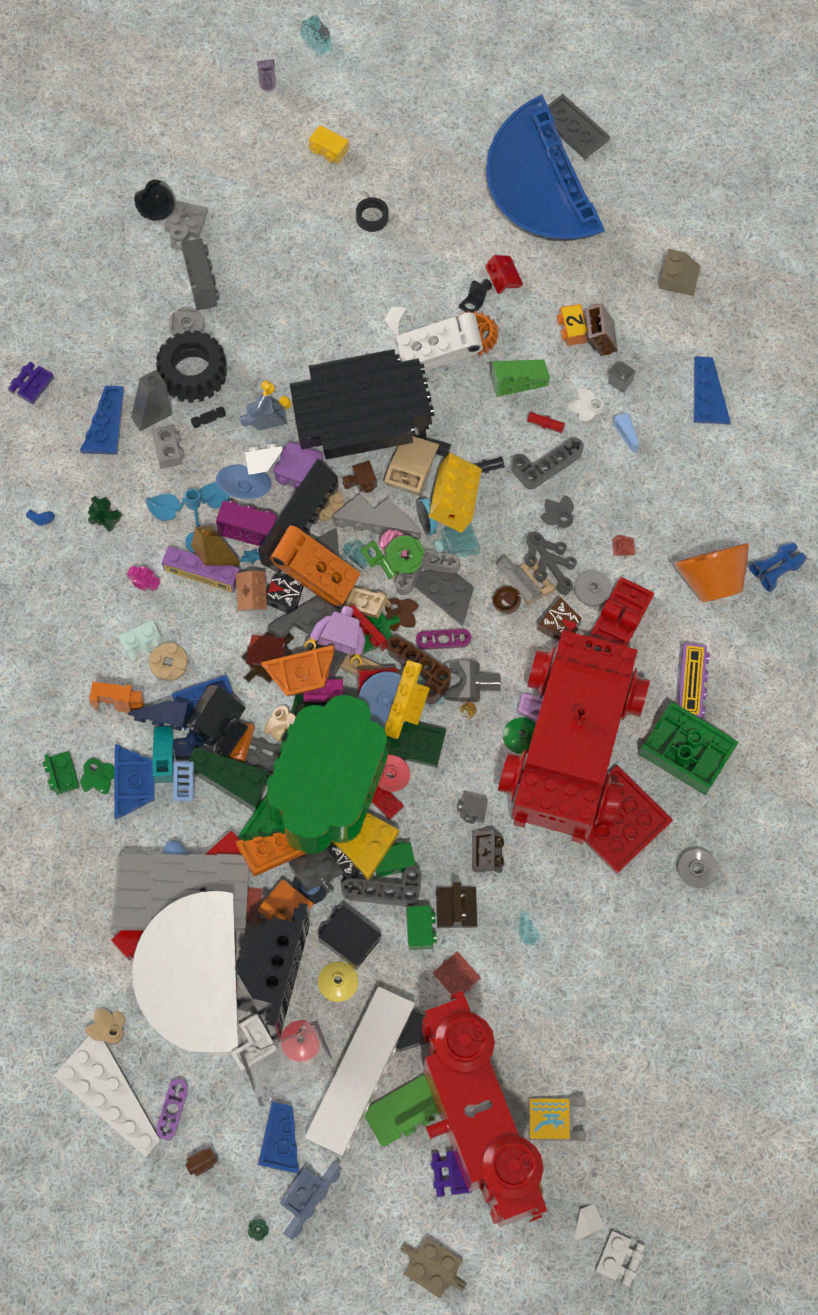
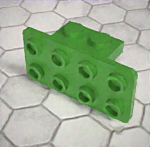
M422 1075L370 1105L365 1118L380 1145L385 1147L404 1135L408 1137L414 1134L419 1126L424 1125L425 1127L431 1124L439 1113L425 1075Z

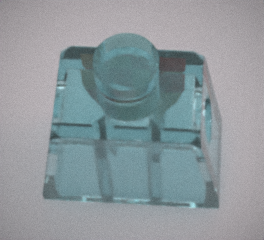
M313 15L301 23L300 37L318 57L332 50L330 31L320 20L319 16Z
M471 523L462 533L450 527H445L442 529L443 540L433 542L437 552L447 550L448 554L456 555L459 558L480 555V545Z

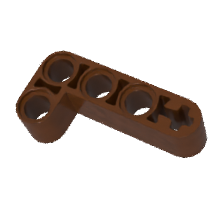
M393 636L387 641L388 655L405 667L408 660L407 657L415 656L414 660L409 661L422 664V668L424 666L431 667L430 670L421 668L419 677L426 681L424 686L429 687V691L436 692L434 695L427 696L426 703L436 704L444 695V691L451 685L450 670L401 637ZM440 676L447 677V679L444 681H441L438 678Z

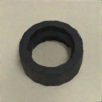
M368 197L358 203L356 207V222L360 228L368 232H377L387 225L389 211L387 204L382 199ZM368 208H377L382 211V217L376 221H368L362 217V212Z

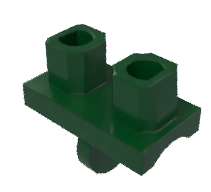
M96 496L92 497V504L88 511L90 515L88 522L91 525L96 523L99 526L103 525L108 532L112 531L115 524L121 520V513L116 509L111 512L108 510L111 504L106 497L98 499Z

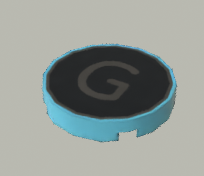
M424 498L417 502V513L424 533L428 536L436 534L437 531L434 529H437L438 523L429 517L430 506L428 504L431 502Z

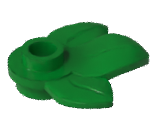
M95 758L87 760L83 767L84 774L80 780L84 792H88L94 787L98 792L108 794L110 779H114L115 767L110 763H102ZM91 765H96V766H97V770H96V771H92V770L90 769V766H91Z

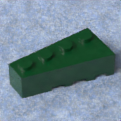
M195 747L189 762H194V775L255 813L266 790L269 771Z

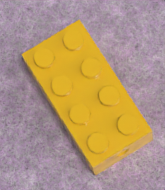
M449 453L438 468L429 517L462 533L473 520L482 469L459 456Z

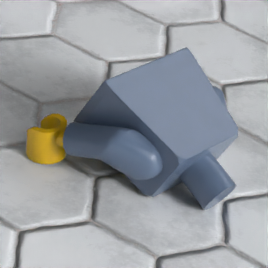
M263 381L261 388L264 392L260 393L256 402L246 406L247 414L240 416L243 427L252 425L257 430H264L287 424L285 410L289 409L292 405L290 399L284 395L278 402L272 396H268L275 391V387L271 382Z

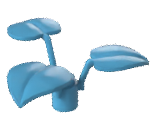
M214 482L203 486L199 491L189 489L185 493V498H182L181 504L179 499L173 494H160L152 498H146V504L150 513L155 518L169 521L176 517V511H181L186 503V507L194 511L196 527H200L197 509L201 503H207L210 508H220L222 501H229L230 495L223 492L217 483ZM191 532L185 539V545L191 553L196 554L191 547L194 532Z

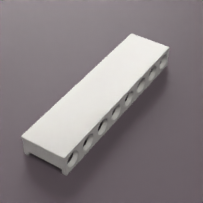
M381 987L377 988L308 1129L305 1139L343 1158L346 1157L365 1118V1114L397 1051L396 1047L413 1011H416L414 1002Z

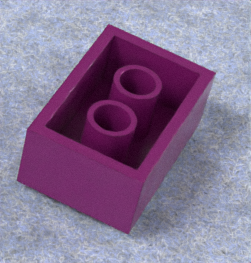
M222 501L216 518L218 534L260 547L277 521V515L270 511H259L252 506L244 507L234 501Z

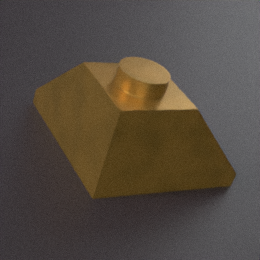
M207 525L195 527L191 547L205 566L240 565L238 558L213 527Z

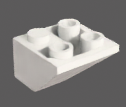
M273 442L267 443L264 448H259L258 445L247 447L248 450L244 451L248 474L267 472L281 453L282 446Z

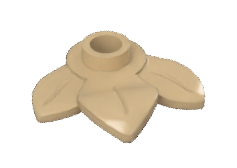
M278 706L265 725V734H271L276 741L280 742L286 729H288L290 724L294 723L296 716L291 714L286 706Z
M96 1009L94 1012L95 1024L85 1028L87 1035L95 1041L105 1040L108 1044L112 1045L119 1043L123 1038L124 1015L119 1010L111 1014L105 1009ZM115 1031L117 1034L113 1036L110 1035V1032Z

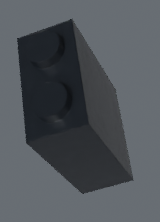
M209 685L185 724L190 728L189 731L196 736L200 735L204 738L203 742L213 747V744H215L220 735L226 737L227 734L223 730L229 723V720L233 718L239 720L246 708L220 686Z
M343 905L340 910L337 908L330 917L332 919L328 925L324 924L318 932V940L357 970L382 939V934Z

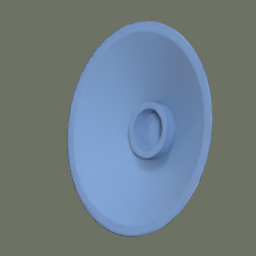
M241 464L227 466L221 469L216 476V483L223 492L240 499L262 497L269 492L272 485L270 477L265 472L249 475L247 466Z
M381 672L373 675L364 683L359 693V699L364 701L370 709V721L378 723L384 729L402 677L394 672Z

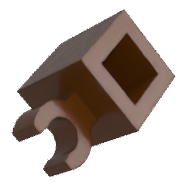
M370 461L352 466L353 476L342 478L345 490L357 485L359 493L363 491L369 493L377 487V479Z

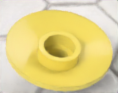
M332 962L326 965L319 974V990L330 1001L342 1002L348 1000L358 988V975L349 964L345 962ZM340 977L342 982L337 984L334 982V979Z

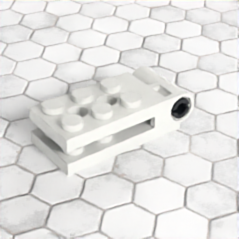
M464 313L458 319L455 316L396 336L401 361L419 358L420 364L424 363L425 371L477 355V352L483 349L474 313Z

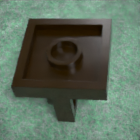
M453 882L452 887L436 888L437 928H477L476 887H461V882Z

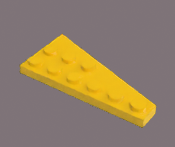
M367 813L361 832L354 840L347 843H333L369 881L400 831Z

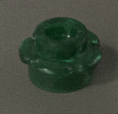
M262 1219L253 1220L248 1226L249 1237L254 1238L256 1241H261L264 1239V1236L268 1235L269 1228Z

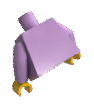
M343 606L341 613L333 612L332 616H325L317 622L310 635L311 639L307 640L304 645L305 648L309 642L314 644L312 650L316 648L317 644L326 647L334 645L335 650L352 655L350 657L351 665L353 659L358 658V666L362 664L360 655L363 653L366 639L363 629L359 626V620L352 617L354 610L351 607Z

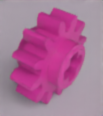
M132 566L126 574L127 578L132 580V584L135 587L144 591L148 589L151 591L157 590L160 584V579L154 577L155 573L143 566L138 568Z

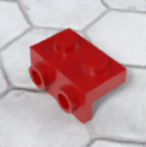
M493 255L485 265L497 294H501L506 288H520L523 285L511 256Z

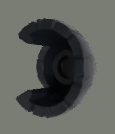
M153 179L147 182L145 189L135 193V207L140 212V215L148 218V220L164 219L174 209L175 196L171 187L166 182Z

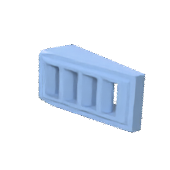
M627 413L615 416L613 423L631 451L637 453L640 444L630 415Z
M174 761L173 800L193 801L195 798L194 762ZM178 767H189V771H180ZM179 775H189V778H179ZM179 782H189V785H179ZM179 789H189V792H179Z

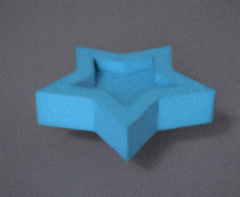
M257 548L252 551H244V556L241 558V562H249L251 564L260 560Z

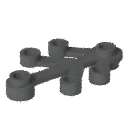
M538 532L529 533L526 541L530 549L525 559V564L528 567L536 565L538 561L536 553L538 550L541 560L538 571L535 574V579L538 582H544L548 576L546 572L548 566L558 581L557 591L562 595L569 594L573 588V583L569 578L564 577L556 563L572 570L577 565V560L574 557L566 559L549 553L546 548L554 550L557 554L562 555L567 550V545L564 542L555 544L545 540Z

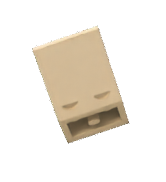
M412 436L413 443L398 446L384 482L389 487L422 497L439 444Z

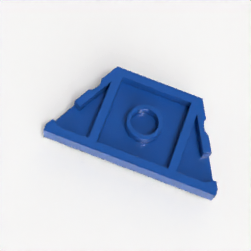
M115 744L114 818L119 819L155 800V781L153 779L152 759L142 757L134 751H129Z

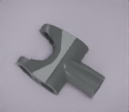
M457 661L444 665L462 681L461 685L457 688L444 691L445 700L479 702L480 691H500L501 675L480 673L479 662Z

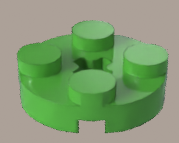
M401 535L394 538L386 547V560L393 570L399 573H412L421 566L424 549L417 539L408 535ZM403 550L409 551V553L407 554V559H405L404 557L401 558Z

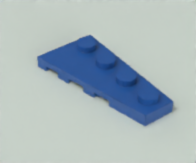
M695 356L694 423L730 425L731 421L713 357Z
M105 386L97 405V411L91 420V426L85 435V441L81 445V453L118 455L124 398L123 386Z

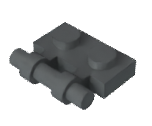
M252 737L250 745L256 746V751L248 749L246 760L243 763L269 771V775H273L275 770L273 769L274 762L282 753L280 752L281 744L277 743L274 745L266 742L265 739ZM263 749L273 752L272 757L262 754Z

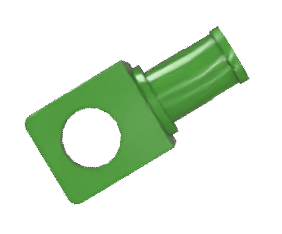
M371 541L360 549L370 567L381 566L388 579L399 574L388 565L386 555L382 554L375 541ZM369 548L375 550L376 556L374 558L369 556Z

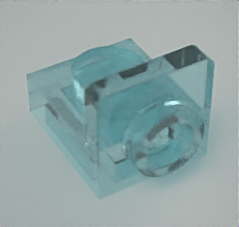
M358 539L351 543L348 542L343 547L341 559L349 558L361 569L366 568L368 565L360 550L365 545ZM368 549V554L372 557L374 553Z
M521 913L519 917V941H523L525 945H535L536 942L540 941L541 934L529 933L532 932V920H529V913Z

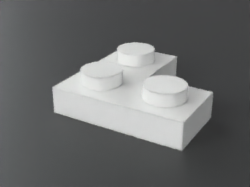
M257 1014L239 1024L248 1043L231 1054L241 1072L278 1050Z

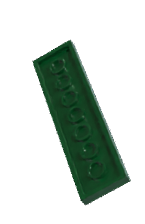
M298 694L295 696L291 714L297 716L303 708L312 705L325 707L328 702H304V696ZM406 721L402 726L398 739L387 736L386 748L388 755L437 768L447 729L421 723L416 725Z

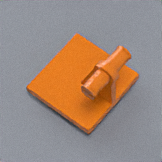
M282 879L257 911L268 920L278 918L293 922L294 908L299 907V903L308 904V910L311 909L314 903Z

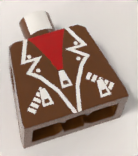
M561 597L539 622L537 629L558 641L560 640L562 630L586 635L578 629L581 624V617Z

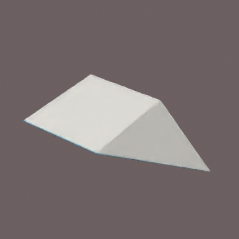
M391 307L384 320L397 336L399 335V321L406 310L404 307Z
M595 1204L580 1209L574 1235L576 1241L605 1228Z

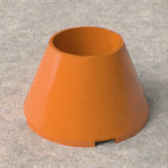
M749 543L674 562V565L702 602L739 594L744 589Z

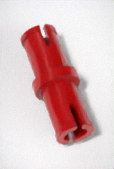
M532 411L527 419L528 423L530 422L541 426L544 430L550 429L560 434L563 433L565 428L564 422Z

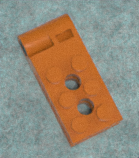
M295 526L288 527L270 557L276 567L333 607H337L338 604L342 605L361 574Z

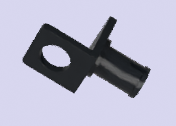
M484 279L479 283L473 280L468 296L458 307L466 313L468 310L470 313H474L475 310L478 311L484 304L487 292L492 288L491 281ZM465 304H472L475 308L468 309Z

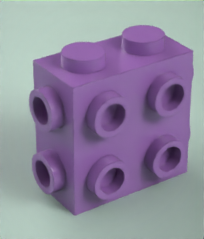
M289 442L287 447H283L280 455L281 459L279 463L276 462L273 468L275 481L283 486L289 485L297 490L316 460L319 459L324 463L323 454L316 449L311 450L307 448L301 450L300 443Z

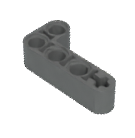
M572 438L534 464L527 456L517 454L512 459L511 471L525 488L535 489L577 461L582 456L584 444L582 440ZM556 458H563L564 460L559 461ZM517 464H522L523 467H518V466H516V465H517ZM546 467L550 470L545 471L542 468ZM532 477V478H534L535 480H532V481H531V480H529V479H527V478Z
M410 866L404 871L402 884L350 878L344 880L341 885L342 895L350 901L404 907L415 906L419 901L422 875L418 867ZM414 873L418 878L415 881H411L407 876ZM349 886H353L352 893H348L347 889H349ZM359 886L362 887V895H359ZM368 888H372L376 893L369 896L365 894V891ZM392 890L396 895L393 898H388L385 896V893ZM413 893L416 897L413 900H407L405 895Z

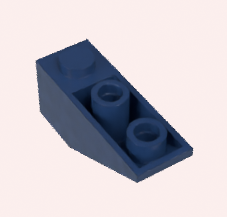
M168 700L131 711L128 715L134 716V721L145 723L146 719L152 720V725L163 727L164 723L170 724V729L181 731L182 727L189 728L185 722L193 711V705Z

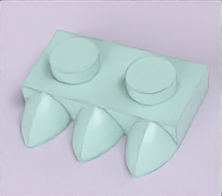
M153 620L118 635L127 655L135 660L138 654L137 648L143 653L148 654L150 649L149 643L154 647L162 644L161 636Z

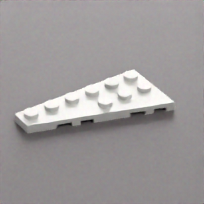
M88 1036L53 1076L147 1158L161 1141L104 1040L95 1041Z

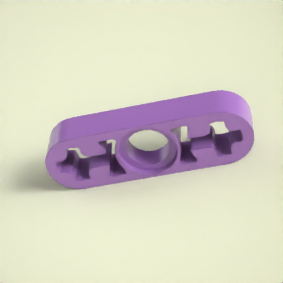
M175 1079L169 1085L157 1126V1134L163 1140L172 1139L178 1128L188 1094V1085L182 1079ZM179 1083L182 1084L181 1087L184 1089L178 1095V1099H182L181 1103L174 1099L169 1100L170 1096L175 1098L176 1091L173 1087H177ZM170 1104L178 1106L179 1110L176 1115L171 1116L167 1113V1107ZM164 1117L171 1120L176 1119L175 1123L170 1122L169 1125L172 1132L164 1136V1132L161 1131V1128L167 1125V1120H163Z

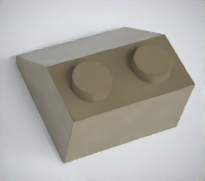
M668 249L659 289L694 296L700 265L686 252Z

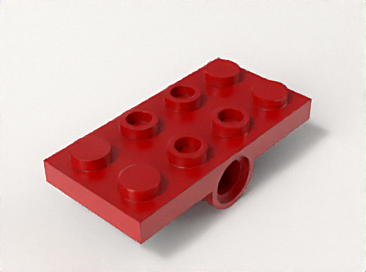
M620 577L589 637L627 647L655 593Z

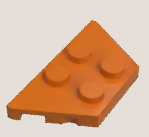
M331 645L261 662V664L287 697L325 688L335 646Z

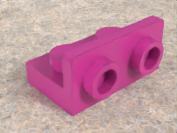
M327 679L325 688L304 693V702H328L336 696L343 695V679Z

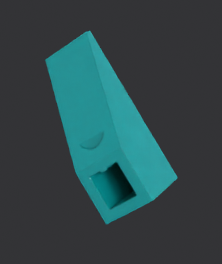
M170 726L154 727L152 766L155 783H173L174 729H170Z

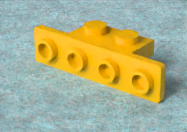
M409 660L406 662L384 730L387 736L398 739L404 721L416 725L419 723L430 689L429 687L417 684L422 664Z

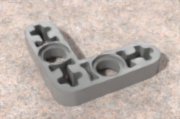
M424 549L422 564L414 573L398 574L395 581L396 591L400 595L411 593L422 568L452 574L458 572L461 568L459 557L453 554ZM434 558L439 559V561L436 563L429 562L431 559Z

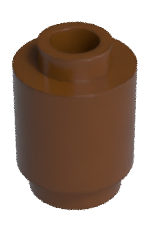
M209 1147L188 1157V1163L185 1166L190 1175L195 1174L198 1177L212 1169L218 1161Z

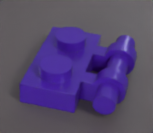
M29 361L26 366L20 369V374L12 379L8 391L14 393L18 388V396L34 404L54 379V375L39 365L35 370H32L35 365ZM28 376L29 378L24 383L23 380Z
M453 1151L446 1152L447 1160L441 1161L440 1153L431 1154L432 1163L430 1164L431 1170L434 1171L435 1180L433 1182V1189H436L437 1197H445L444 1188L447 1187L451 1189V1196L472 1193V1191L468 1192ZM442 1168H448L449 1180H443Z

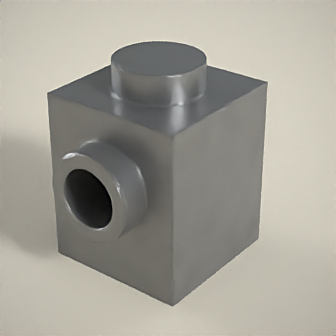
M620 361L617 366L614 365L610 369L608 383L623 393L633 382L636 371Z
M465 795L464 801H459L457 812H461L460 818L470 824H474L476 821L484 823L488 799Z

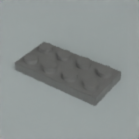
M564 94L547 105L555 121L559 136L584 159L588 158L610 140V136Z

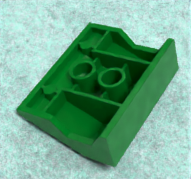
M671 701L651 735L641 747L639 755L706 796L739 742Z

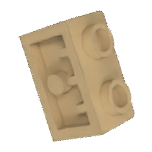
M353 587L344 606L354 605L363 615L378 619L384 606L390 608L391 603L387 599V595L382 592L374 593L364 587L361 589Z

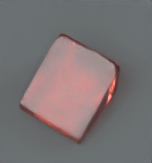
M618 535L612 539L613 556H635L634 538Z

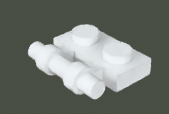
M611 1231L595 1272L616 1281L618 1273L624 1275L621 1284L630 1287L632 1280L636 1278L637 1273L635 1272L638 1264L643 1260L645 1246L637 1243L634 1251L629 1248L631 1239ZM626 1255L632 1257L627 1269L622 1267Z

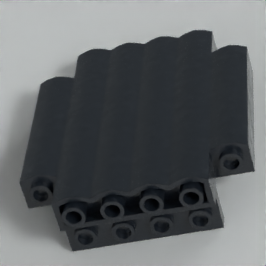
M394 349L309 365L310 380L289 383L301 450L323 446L326 460L413 443L412 435H416L415 428L418 427L419 438L427 437L426 430L432 424L431 417L435 416L433 405L429 406V402H432L430 391L426 392V388H429L427 377L423 378V374H425L424 363L420 364L419 358L401 362L399 354H395Z

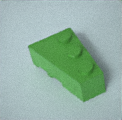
M544 359L493 361L491 381L496 397L549 386L550 376Z

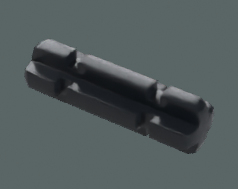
M222 406L218 407L215 411L211 410L201 414L200 417L191 418V424L194 428H198L201 424L205 425L217 420L218 417L219 419L225 417L226 412Z

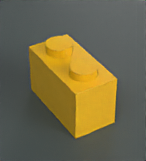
M319 125L309 138V149L316 155L324 156L327 161L339 164L349 150V140Z

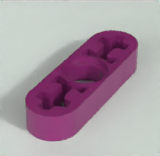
M466 629L422 631L416 636V645L422 650L467 647L471 642V634ZM454 634V638H460V635L464 634V637H466L465 642H461V639H455V643H452V635ZM444 635L449 638V641L446 644H441L438 638ZM433 636H435V644H433ZM422 637H426L427 640L432 641H427V644H423L419 640H422Z

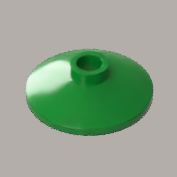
M523 717L509 721L503 730V741L506 747L517 754H522L525 749H527L528 753L536 723ZM524 731L526 735L520 736L519 732Z

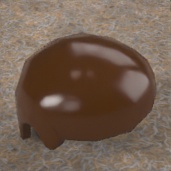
M503 586L495 592L492 601L494 608L500 613L512 614L519 609L521 597L517 589L511 586ZM502 600H504L510 606H504Z

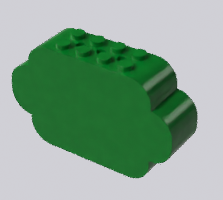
M340 695L328 701L325 707L317 705L305 707L297 714L294 723L288 727V738L282 742L280 748L282 753L280 758H276L273 769L275 770L273 775H269L266 786L268 787L267 799L270 815L277 824L284 826L286 840L296 850L309 854L320 853L328 848L332 841L347 843L354 840L361 832L388 758L386 748L387 734L381 725L370 721V709L361 699Z

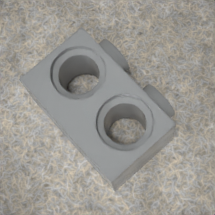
M173 425L152 429L151 432L160 469L182 465L181 458H184L182 447L178 448L177 442H180L178 431L174 432Z

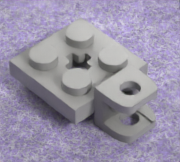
M175 200L174 209L164 225L165 231H169L171 248L182 250V246L176 244L177 241H189L190 236L199 238L208 214V207Z

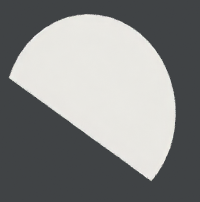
M223 891L200 892L171 903L148 924L134 954L133 987L141 1011L150 1025L162 1037L190 1052H233L238 1049L233 893Z

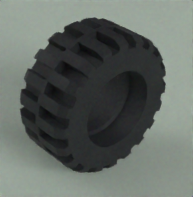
M188 330L184 331L183 334L176 333L173 338L169 337L165 340L166 344L161 345L159 348L160 352L156 356V368L165 382L167 392H169L171 397L175 398L177 396L179 401L184 402L187 399L189 403H194V400L199 399V402L205 401L204 397L208 396V398L214 396V391L219 392L221 390V384L224 385L226 381L227 366L223 348L215 338H210V335L207 333L201 334L200 331L194 330V332H190ZM189 357H199L209 363L206 369L197 375L187 376L175 370L180 361Z

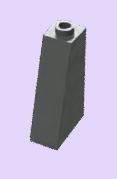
M157 370L139 379L131 415L139 431L172 415L166 384Z

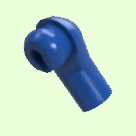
M30 509L26 513V517L38 526L49 524L55 518L54 513L51 511L37 514Z

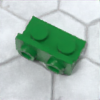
M69 751L51 757L48 754L44 755L46 761H43L45 772H49L51 779H48L51 791L54 790L56 795L80 788Z

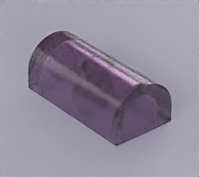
M274 59L257 61L260 88L263 91L274 90L276 87Z

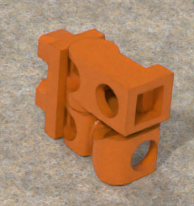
M92 681L89 701L96 711H98L100 702H105L106 705L112 704L116 711H125L126 714L132 710L141 709L144 706L142 691H134L132 685L126 684L124 687L117 684Z

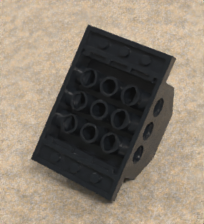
M299 903V907L294 908L293 922L272 918L250 931L247 939L243 938L240 949L242 950V958L237 959L235 971H237L238 1009L265 1016L271 1039L278 1041L281 1038L311 924L308 904Z

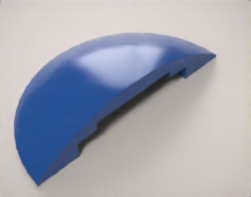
M541 94L531 99L506 119L496 133L489 149L486 173L488 186L496 205L518 227L546 238L579 239L605 232L593 203H590L567 156L562 140L557 132L555 121L543 95Z

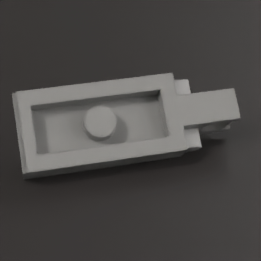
M503 557L497 566L509 578V581L518 588L521 595L528 601L540 598L543 592L520 566L516 567L508 557Z

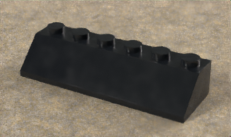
M316 460L258 548L261 564L281 574L282 570L274 565L270 557L288 527L295 526L309 535V529L318 522L322 509L325 510L330 501L329 498L332 494L335 495L339 489L338 477L321 460Z

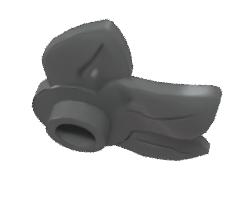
M567 495L561 499L560 503L549 499L545 500L544 508L546 513L540 516L542 521L548 525H558L561 528L570 527L574 520L572 515L574 504ZM566 517L567 521H562L561 518Z

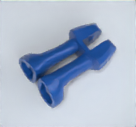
M795 542L787 543L780 546L778 553L774 556L750 563L749 570L756 578L762 576L761 584L768 592H771L777 587V579L790 570L797 571L805 563L807 556L802 552L791 558L789 555L794 553L798 546ZM780 561L783 562V564L779 567L765 573L769 568H771L775 564L779 563Z

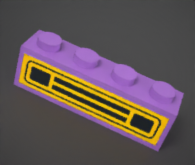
M168 546L161 562L164 571L232 593L235 592L236 573H240L239 568L230 565L205 566L197 555Z
M684 643L681 652L677 705L701 719L705 717L706 706H703V700H706L707 688H704V682L708 680V670H705L706 664H709L710 653L707 652L706 645Z

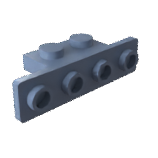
M332 1162L321 1179L306 1168L302 1170L279 1203L295 1215L283 1232L286 1237L293 1240L294 1237L301 1233L303 1224L313 1216L319 1201L326 1197L328 1188L339 1178L342 1167Z

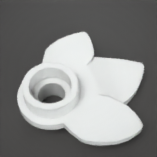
M578 389L579 400L573 401L568 405V408L573 413L579 414L578 420L582 422L592 420L595 415L601 414L605 408L604 402L600 398L595 397L592 391L586 389ZM593 405H597L599 408L596 409V408H593L592 406H593Z

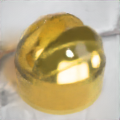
M468 702L460 707V711L464 714L466 710L469 715L465 717L471 719L476 714L477 707L475 704Z

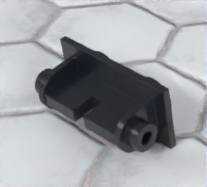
M236 718L229 720V723L223 730L227 734L226 737L220 735L215 744H213L214 748L212 751L217 755L228 758L248 729V726L242 724Z

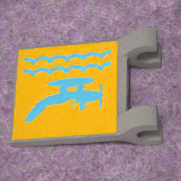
M585 1097L529 1098V1140L586 1141L585 1131H573V1107L585 1108Z

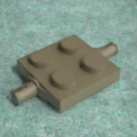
M426 1237L423 1244L417 1250L406 1243L403 1247L410 1252L404 1248L401 1251L411 1257L410 1265L404 1273L405 1276L438 1298H441L445 1290L451 1285L461 1292L464 1290L457 1283L463 1287L467 1284L456 1277L457 1270L463 1262L462 1259Z

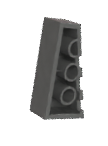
M202 238L181 242L196 309L202 310L217 307L216 300L220 299L218 290L214 288V285H216L214 274L211 275L210 272L212 270L211 260H207L206 257L209 255L207 244L203 245Z

